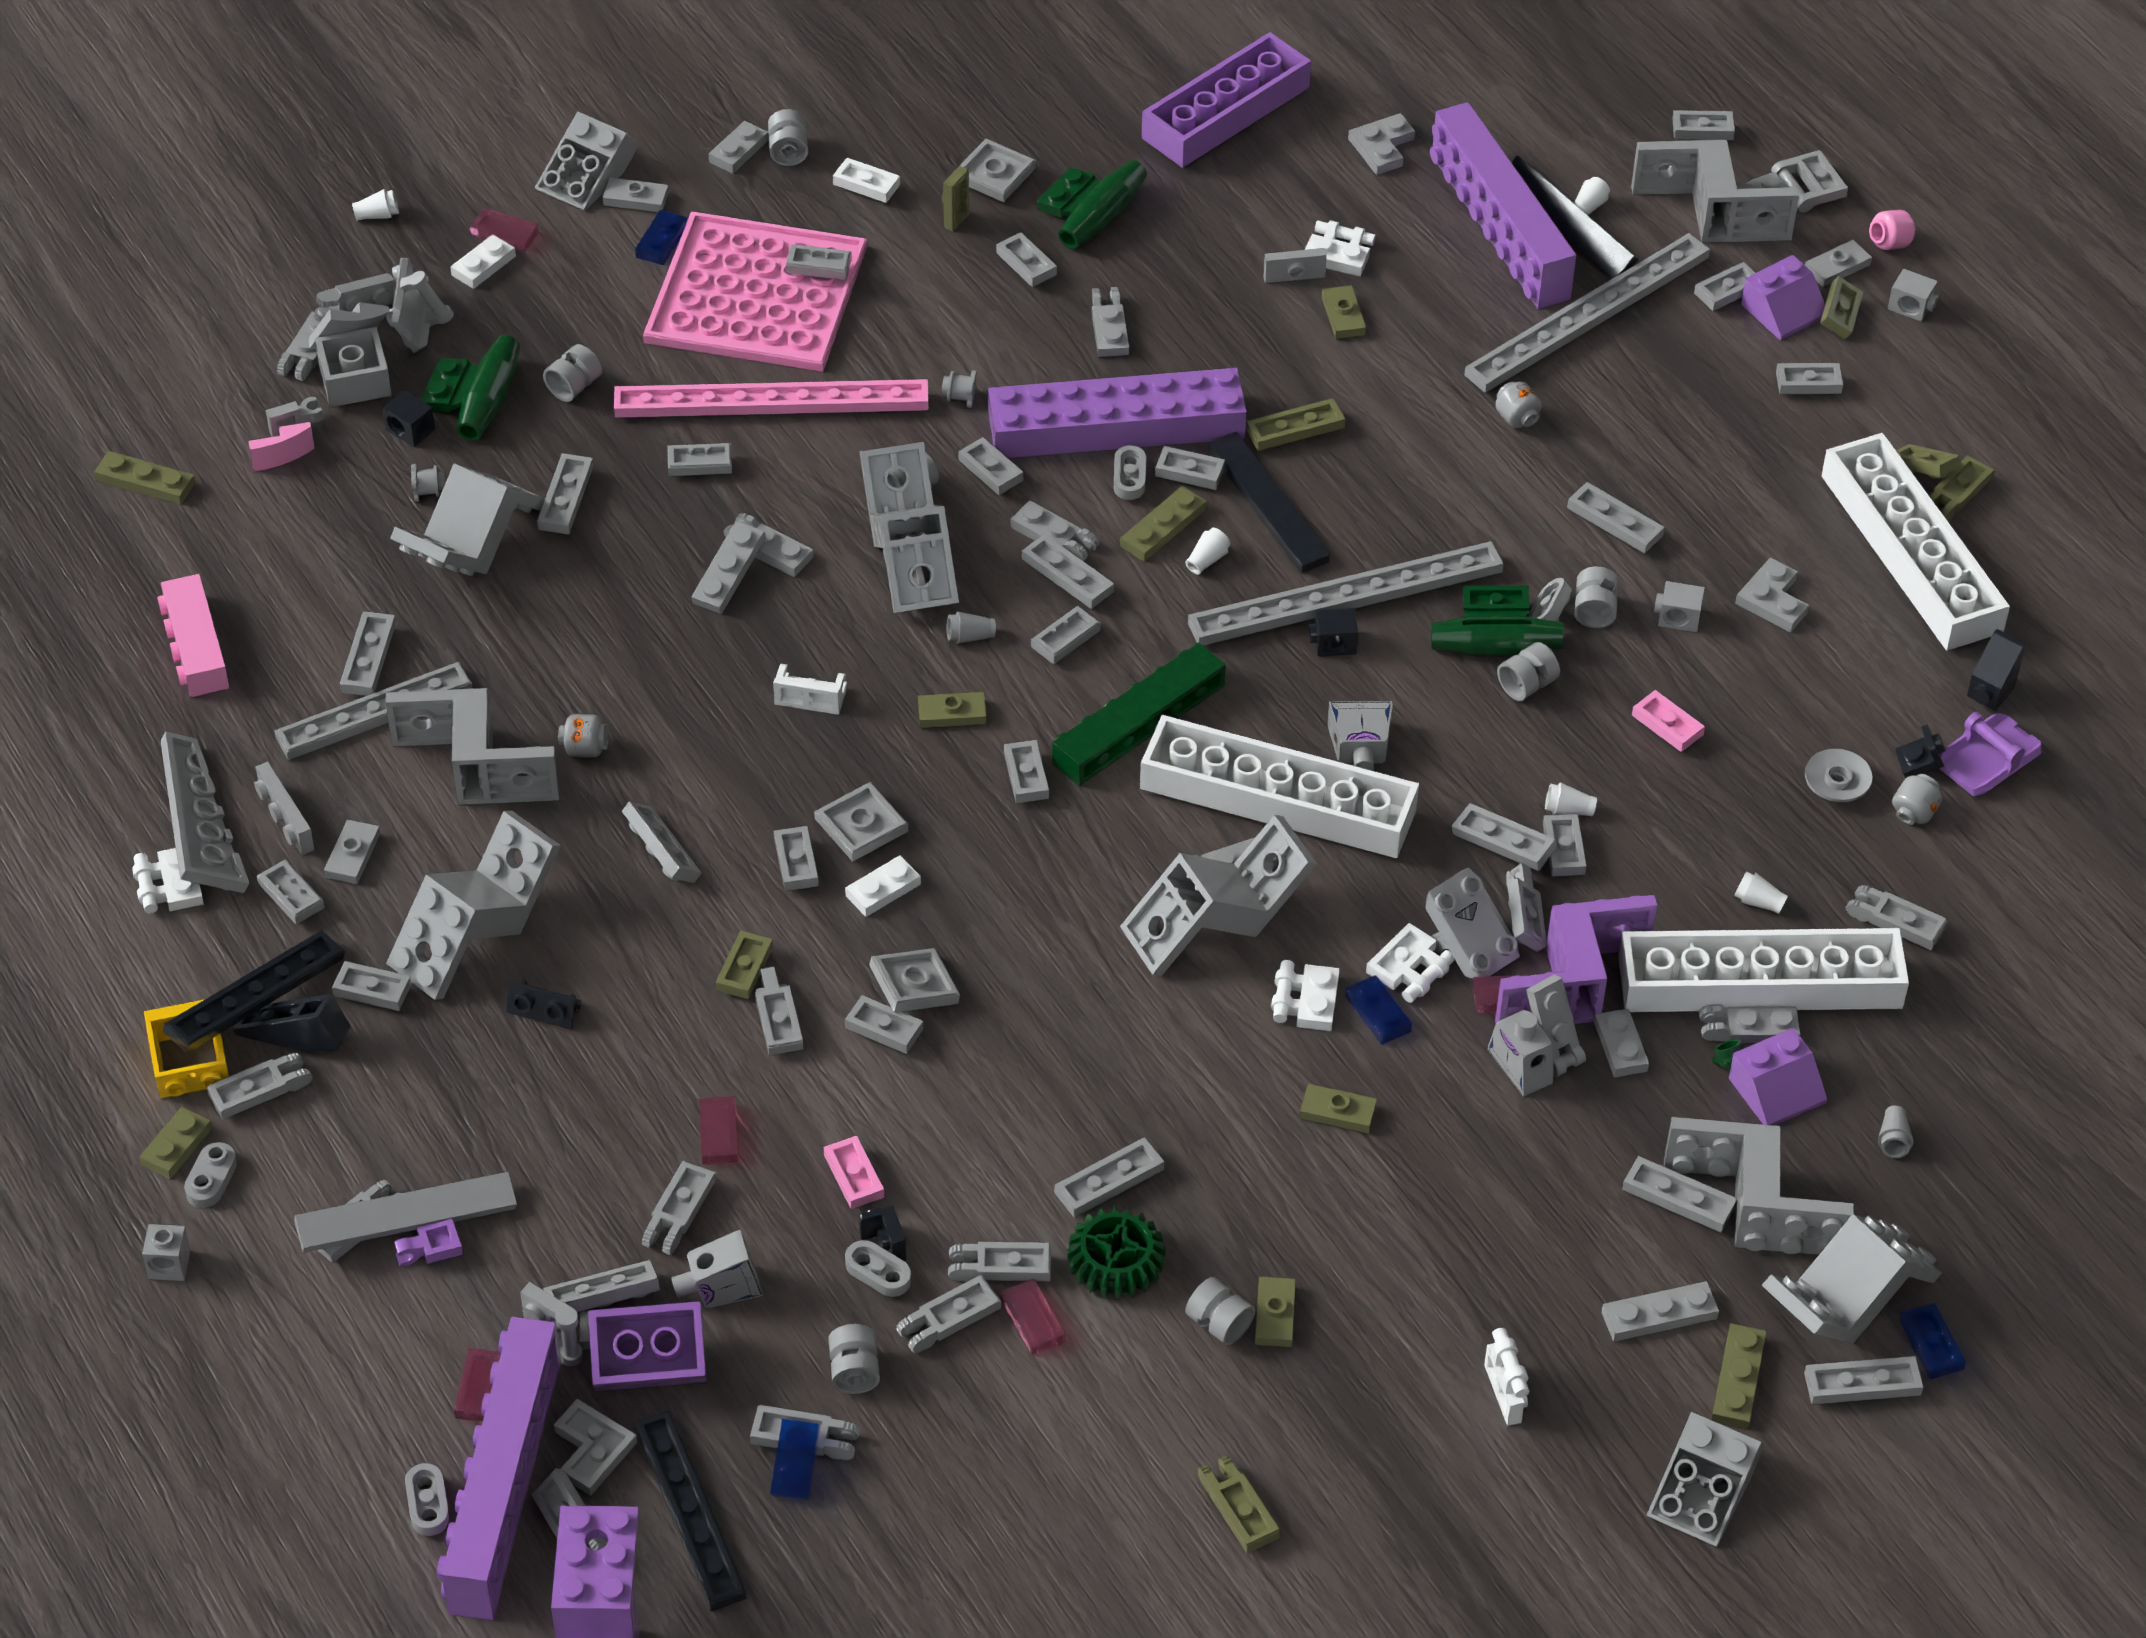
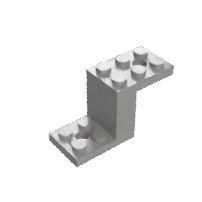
M1727 140L1637 142L1631 183L1632 195L1692 193L1702 243L1792 240L1799 200L1798 187L1737 189ZM1670 165L1667 170H1658L1661 166ZM1763 212H1770L1766 217H1758Z
M924 442L859 451L874 547L884 548L893 612L897 613L959 603L944 506L933 504ZM894 469L901 470L905 475V482L899 488L892 487L888 482V475ZM918 566H925L930 572V579L926 584L918 585L913 580V571Z
M454 463L425 534L394 527L390 539L401 543L399 548L401 551L416 557L421 556L427 559L426 562L442 569L447 568L472 577L474 572L487 575L513 510L520 509L530 513L533 508L541 511L545 498L496 476Z
M487 688L386 693V709L392 747L452 744V767L458 805L559 800V783L554 746L493 749V729ZM417 717H427L429 719L420 720ZM524 773L528 774V776H518L517 774Z
M503 811L477 870L426 874L386 964L398 973L410 976L411 983L434 1000L443 999L470 939L521 934L561 845L513 811ZM517 849L521 851L523 858L520 867L514 859ZM426 943L430 945L432 952L430 960L424 954Z
M1274 815L1234 864L1179 853L1120 927L1152 975L1162 976L1202 927L1257 937L1317 863L1285 818ZM1278 856L1279 865L1276 871L1273 872V859ZM1163 919L1164 928L1159 935V922Z
M1680 1117L1671 1118L1664 1156V1167L1681 1174L1698 1173L1710 1174L1716 1177H1735V1198H1737L1735 1207L1736 1248H1746L1751 1251L1770 1250L1782 1251L1787 1254L1804 1253L1819 1255L1851 1215L1854 1214V1203L1780 1197V1126Z
M1852 1214L1798 1281L1789 1275L1783 1278L1771 1274L1762 1286L1814 1334L1853 1344L1908 1277L1934 1283L1943 1272L1934 1265L1937 1261L1936 1258L1921 1246L1917 1249L1907 1241L1910 1235L1897 1224L1893 1223L1890 1225L1883 1219L1877 1221L1870 1215L1864 1218Z

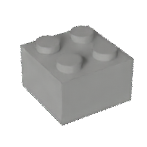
M377 327L315 338L319 367L329 407L392 396L388 368Z

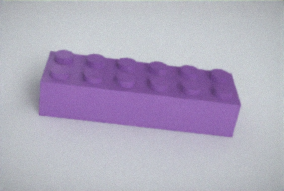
M1269 32L1142 111V139L1183 168L1310 87L1311 60Z

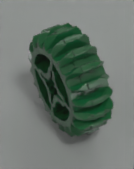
M1115 1206L1111 1213L1106 1214L1100 1208L1097 1212V1217L1087 1214L1084 1223H1077L1075 1233H1072L1069 1237V1249H1067L1072 1275H1077L1079 1285L1087 1284V1289L1090 1293L1098 1289L1101 1290L1103 1299L1108 1293H1115L1116 1298L1119 1300L1122 1293L1125 1292L1133 1298L1136 1294V1288L1146 1292L1149 1282L1156 1283L1159 1278V1272H1162L1164 1268V1257L1166 1256L1161 1231H1156L1154 1221L1145 1222L1143 1212L1135 1217L1132 1216L1130 1208L1125 1213H1118Z

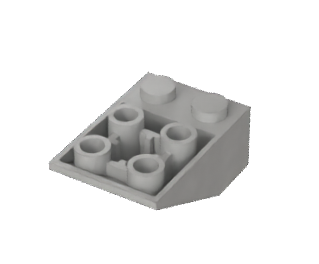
M577 111L537 182L535 190L585 212L605 192L609 178H619L624 173L638 146L626 132Z
M1691 1412L1646 1516L1717 1547L1751 1480L1764 1449L1762 1442Z

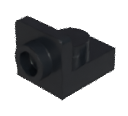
M1928 724L1921 726L1924 734L1923 738L1895 748L1905 778L1926 774L1945 767L1941 757V753L1946 752L1939 733L1932 734Z
M894 1206L873 1208L859 1214V1234L861 1239L877 1237L881 1248L906 1261V1241Z

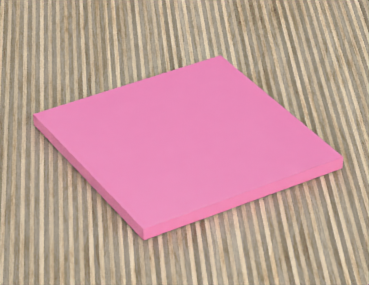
M691 211L644 331L643 343L823 372L867 249V239ZM791 244L852 251V260L846 280L786 273V262Z

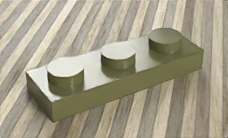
M1334 398L1248 420L1246 421V431L1257 451L1345 428L1346 419Z
M112 451L106 453L94 471L95 481L179 505L183 503L196 484L193 474Z
M1181 486L1120 538V547L1145 562L1206 510L1207 501Z
M1730 1323L1711 1418L1712 1421L1748 1430L1766 1337L1765 1330Z

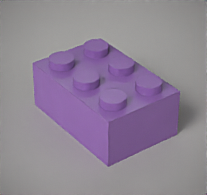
M701 1302L588 1311L592 1380L595 1392L707 1382Z

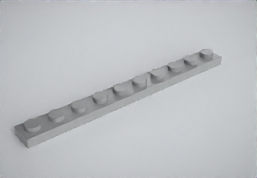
M1690 233L1686 234L1465 367L1464 376L1482 391L1488 392L1709 258L1710 249Z
M1492 541L1189 614L1188 625L1196 642L1207 645L1314 619L1315 610L1355 609L1502 573L1503 562Z

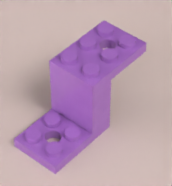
M1636 895L1629 898L1599 899L1592 902L1564 903L1552 906L1546 945L1552 972L1502 978L1500 980L1495 1023L1522 1010L1532 1012L1526 989L1554 974L1563 979L1574 1024L1594 1022L1595 1014L1602 1013L1607 983L1601 954L1619 952L1623 931H1653L1657 910L1655 896Z
M560 1506L551 1603L555 1638H639L640 1629L634 1588L639 1524L638 1507ZM594 1538H602L608 1542L600 1550H592L586 1546Z

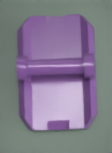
M1974 712L1965 721L1964 734L1945 747L1946 752L1941 753L1945 767L1939 769L1972 796H1981L2039 756L2042 752L2041 741L2032 734L2029 735L2022 730L2018 723L2007 715L1998 713L1984 720L1980 713Z

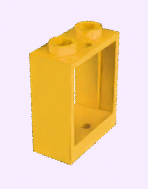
M203 1000L144 1011L154 1075L160 1098L176 1097L185 1093L205 1090L208 1085L229 1077L221 1033L213 1038L217 1061L164 1071L159 1042L171 1040L163 1032L164 1024Z

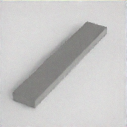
M456 662L274 730L275 737L286 758L291 760L389 723L386 709V693L469 689L472 688V683L460 662Z
M504 1172L295 1215L294 1221L302 1252L306 1253L417 1230L419 1226L452 1218L453 1222L514 1210L516 1209L517 1202L509 1173Z

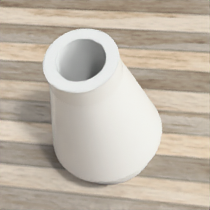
M1592 177L1584 181L1574 203L1589 215L1608 200L1610 188L1601 178Z
M383 189L359 202L352 203L357 221L363 219L393 218L395 214H399V207L393 190L386 191Z
M1217 528L1204 531L1190 557L1185 561L1187 568L1194 574L1199 575L1204 569L1228 553V548L1231 545L1229 538Z
M1561 782L1558 785L1550 784L1545 801V810L1552 811V815L1578 814L1592 817L1595 812L1597 797L1589 796Z
M1747 871L1734 895L1742 899L1740 903L1774 911L1778 914L1788 895L1780 892L1756 872L1753 875Z

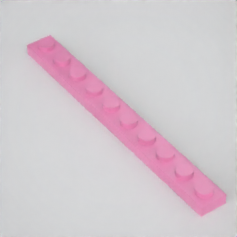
M928 379L615 386L614 391L615 418L928 410Z

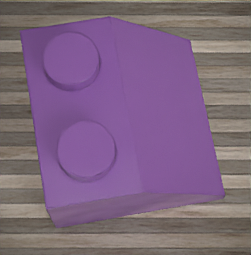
M1794 255L1745 278L1741 305L1779 340L1821 320L1825 303L1813 272Z
M1794 1028L1733 1053L1729 1080L1763 1125L1776 1126L1827 1103V1097L1813 1053Z

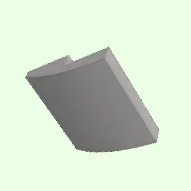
M359 302L352 312L330 309L309 336V349H316L315 338L378 327L388 314L389 306Z

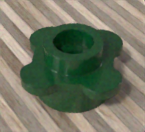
M1733 1039L1717 1045L1714 1048L1716 1056L1711 1059L1712 1063H1719L1721 1067L1730 1069L1733 1053L1744 1049L1741 1040Z

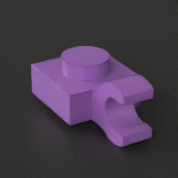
M452 1218L417 1227L416 1237L402 1238L395 1241L397 1249L395 1254L399 1267L411 1265L421 1256H424L426 1263L429 1264L462 1255V1245Z

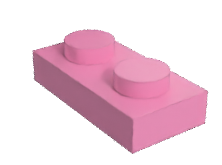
M1656 690L1633 707L1632 716L1680 752L1704 735V725Z
M857 1136L824 1147V1156L851 1209L884 1198V1188Z

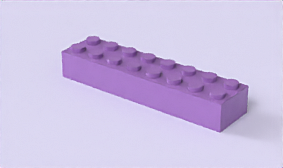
M1469 102L1436 111L1435 124L1432 126L1434 137L1433 147L1430 148L1431 159L1442 170L1446 182L1451 183L1454 187L1458 199L1465 203L1472 219L1481 226L1485 238L1492 242L1498 257L1508 265L1512 277L1519 281L1525 296L1532 300L1537 309L1571 300L1576 262L1575 252Z
M1237 368L988 388V413L993 446L1007 458L1112 450L1128 445L1149 447L1210 442L1237 432L1241 439H1245L1246 408Z
M511 1317L508 1330H502L499 1339L500 1360L499 1362H493L490 1373V1383L493 1386L491 1393H485L482 1401L481 1413L484 1419L482 1425H476L474 1430L473 1447L475 1452L473 1457H468L465 1463L464 1479L467 1480L465 1489L458 1490L455 1501V1512L458 1513L456 1522L449 1523L446 1535V1545L449 1546L447 1555L440 1556L437 1567V1578L442 1579L441 1598L446 1599L449 1615L494 1621L561 1365L555 1322Z

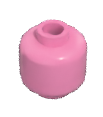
M1905 210L1882 211L1876 214L1869 228L1870 238L1881 250L1903 249L1909 246L1913 241L1916 231L1911 215Z

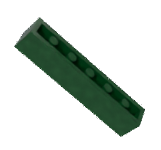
M1199 642L1190 649L1183 650L1175 659L1165 666L1158 667L1140 683L1133 684L1124 694L1108 701L1103 708L1093 715L1083 718L1077 726L1066 733L1058 735L1052 742V764L1076 785L1081 786L1152 737L1162 715L1178 719L1225 686L1226 664Z

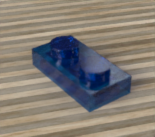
M659 210L635 248L636 258L664 265L683 234L688 221L687 217Z
M1376 975L1346 988V998L1381 1045L1411 1032L1412 1022Z
M1935 1303L1901 1312L1899 1321L1930 1379L1964 1370L1966 1360Z
M782 1419L770 1491L772 1496L809 1501L821 1429L820 1424Z

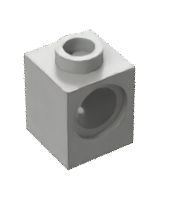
M1903 269L1892 286L1888 310L1922 322L1927 312H1933L1937 305L1939 295L1935 294L1938 281Z
M1666 581L1664 594L1657 593L1654 612L1660 613L1658 626L1697 633L1705 587Z
M148 1224L142 1251L148 1279L185 1281L191 1252L185 1226Z

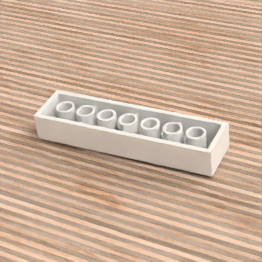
M1879 433L1827 449L1822 478L1945 650L1948 651L1992 637L1996 629L2004 632L2010 608L2009 604L1885 435Z
M1162 715L1141 761L1140 789L1264 823H1268L1274 815L1283 816L1294 831L1393 858H1398L1417 810L1419 783Z
M1899 928L1623 931L1618 956L1624 1007L1629 1009L1630 1012L1700 1011L1702 1007L1710 1005H1722L1724 1008L1796 1007L1797 1010L1903 1009L1909 985Z

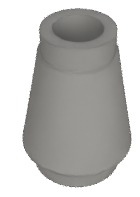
M958 611L955 615H948V641H955L956 644L995 637L996 622L994 618Z
M1890 1106L1885 1111L1878 1137V1146L1886 1156L1901 1158L1909 1153L1914 1140L1906 1110L1901 1106Z

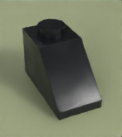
M1996 629L1972 673L1967 696L1996 711L2015 688L2026 643Z

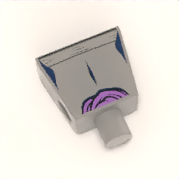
M1392 701L1329 702L1327 724L1339 762L1354 763L1356 767L1373 771L1374 763L1386 761L1391 727Z
M1522 1010L1497 1022L1488 1045V1051L1520 1094L1524 1097L1553 1084V1044L1537 1023L1535 1014Z
M741 1230L732 1232L689 1251L687 1258L691 1271L671 1277L678 1298L699 1292L704 1307L707 1308L763 1296L756 1268Z

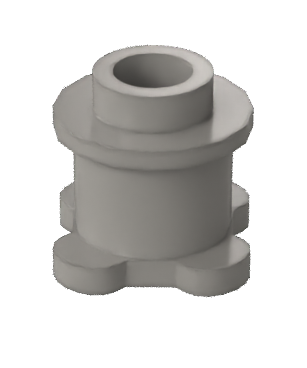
M972 370L971 376L955 374V371H951L950 376H944L942 394L947 395V402H951L952 399L967 401V408H972L977 388V371Z
M411 464V485L414 502H420L419 495L436 494V497H440V490H443L446 483L445 472L438 471L437 465H434L433 469L417 470V465Z

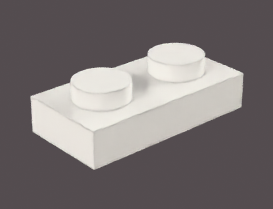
M846 158L833 175V185L887 203L900 186V176Z
M492 234L450 266L451 276L474 289L516 257L515 247Z
M899 855L845 887L846 897L867 917L921 885V876Z

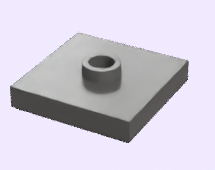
M985 139L960 166L968 169L970 188L1004 202L1036 169V160L989 139Z
M871 782L814 811L815 820L852 862L909 832L908 823Z
M935 948L871 956L869 966L894 1013L958 1004L960 994Z

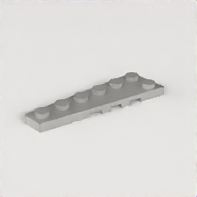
M165 731L161 739V748L180 880L244 893L249 885V880L239 853H234L231 845L233 841L230 829H225L222 821L225 814L222 806H218L214 799L216 790L212 779L209 777V770L198 740Z

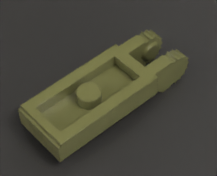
M1967 455L1960 462V467L1950 472L1933 489V493L1929 497L1936 506H1938L1939 502L1945 505L1941 513L1948 523L1952 520L1955 513L1959 512L1993 478L1994 469Z
M1227 1455L1218 1458L1219 1469L1225 1476L1226 1481L1219 1483L1207 1465L1197 1469L1204 1488L1209 1493L1210 1498L1246 1554L1280 1539L1279 1527L1243 1473L1240 1474Z

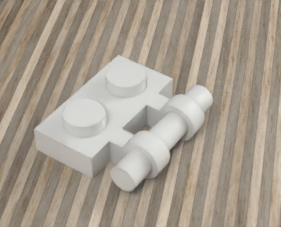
M1331 220L1328 223L1317 221L1315 232L1324 234V237L1312 234L1305 250L1325 248L1327 269L1361 277L1370 254V248L1361 245L1373 246L1376 234L1365 232V229L1360 227L1351 229L1339 226V222ZM1336 238H1341V239L1349 240L1350 243L1343 242V241H1339V240H1335V239H1336Z
M176 848L157 852L159 859L157 863L148 862V857L145 853H139L134 856L135 865L132 870L135 880L139 882V889L137 890L138 900L143 904L146 913L156 912L158 910L157 903L168 902L169 911L204 905L200 884L180 880ZM163 878L164 885L157 887L153 885L152 880Z
M1408 923L1367 963L1366 973L1392 990L1403 982L1408 987L1402 992V996L1407 1002L1412 1003L1417 997H1423L1430 990V984L1436 978H1442L1449 971V965L1455 959L1448 950H1445L1440 956L1434 953L1436 940ZM1420 964H1423L1427 967L1424 972L1419 974L1414 971Z
M1282 961L1280 970L1275 975L1277 993L1273 996L1271 1009L1274 1011L1273 1020L1277 1023H1284L1287 1020V1015L1298 1016L1297 1027L1331 1031L1339 968L1305 964L1304 975H1299L1294 972V963L1292 961ZM1291 990L1301 991L1300 999H1292L1290 996Z
M1498 1328L1492 1333L1495 1343L1487 1345L1484 1366L1507 1426L1522 1422L1523 1409L1528 1406L1527 1395L1530 1391L1526 1383L1528 1381L1525 1367L1519 1364L1516 1356L1518 1349L1514 1339L1509 1338L1505 1328Z

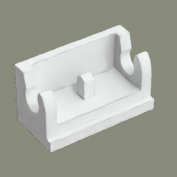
M780 664L773 682L775 705L839 715L847 690V682H844L846 674L838 673L836 682L833 683L812 678L789 676V673L786 672L788 665Z

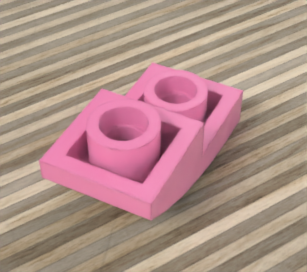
M310 422L279 427L280 436L249 441L254 472L289 463L315 449Z

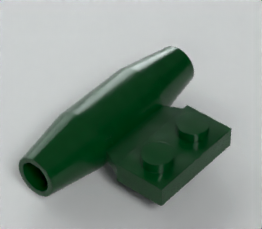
M1130 160L1099 181L1095 174L1070 167L1036 201L1038 211L1059 218L1069 216L1058 232V237L1064 246L1069 249H1076L1099 234L1131 202L1147 177L1146 169L1138 161Z
M499 336L480 360L478 366L469 362L468 359L440 358L420 400L430 405L433 411L452 412L453 409L461 408L457 433L466 440H478L497 416L514 379L520 343L512 336Z
M1463 586L1464 618L1431 623V648L1434 650L1471 656L1519 655L1522 650L1536 642L1545 644L1550 650L1563 649V622L1529 617V586Z

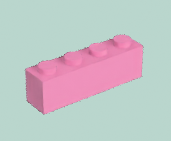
M196 574L161 582L163 596H158L157 599L161 615H168L169 619L163 620L167 638L175 639V642L170 643L174 662L181 661V666L176 667L180 685H187L190 698L230 689L224 660L200 575Z

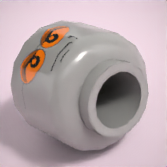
M1509 382L1497 393L1496 410L1512 428L1530 427L1538 421L1539 413L1542 409V401L1527 383Z
M572 714L567 718L565 725H560L558 742L559 745H564L566 753L571 757L597 758L602 753V750L608 748L609 727L607 723H603L598 715Z
M1925 774L1906 777L1892 799L1898 819L1908 825L1928 823L1943 800L1938 782Z

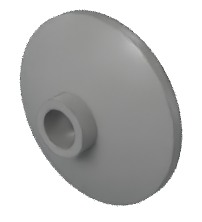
M1844 749L1820 751L1809 759L1805 768V779L1810 789L1820 797L1834 802L1857 800L1869 791L1872 784L1873 776L1868 763L1854 752Z

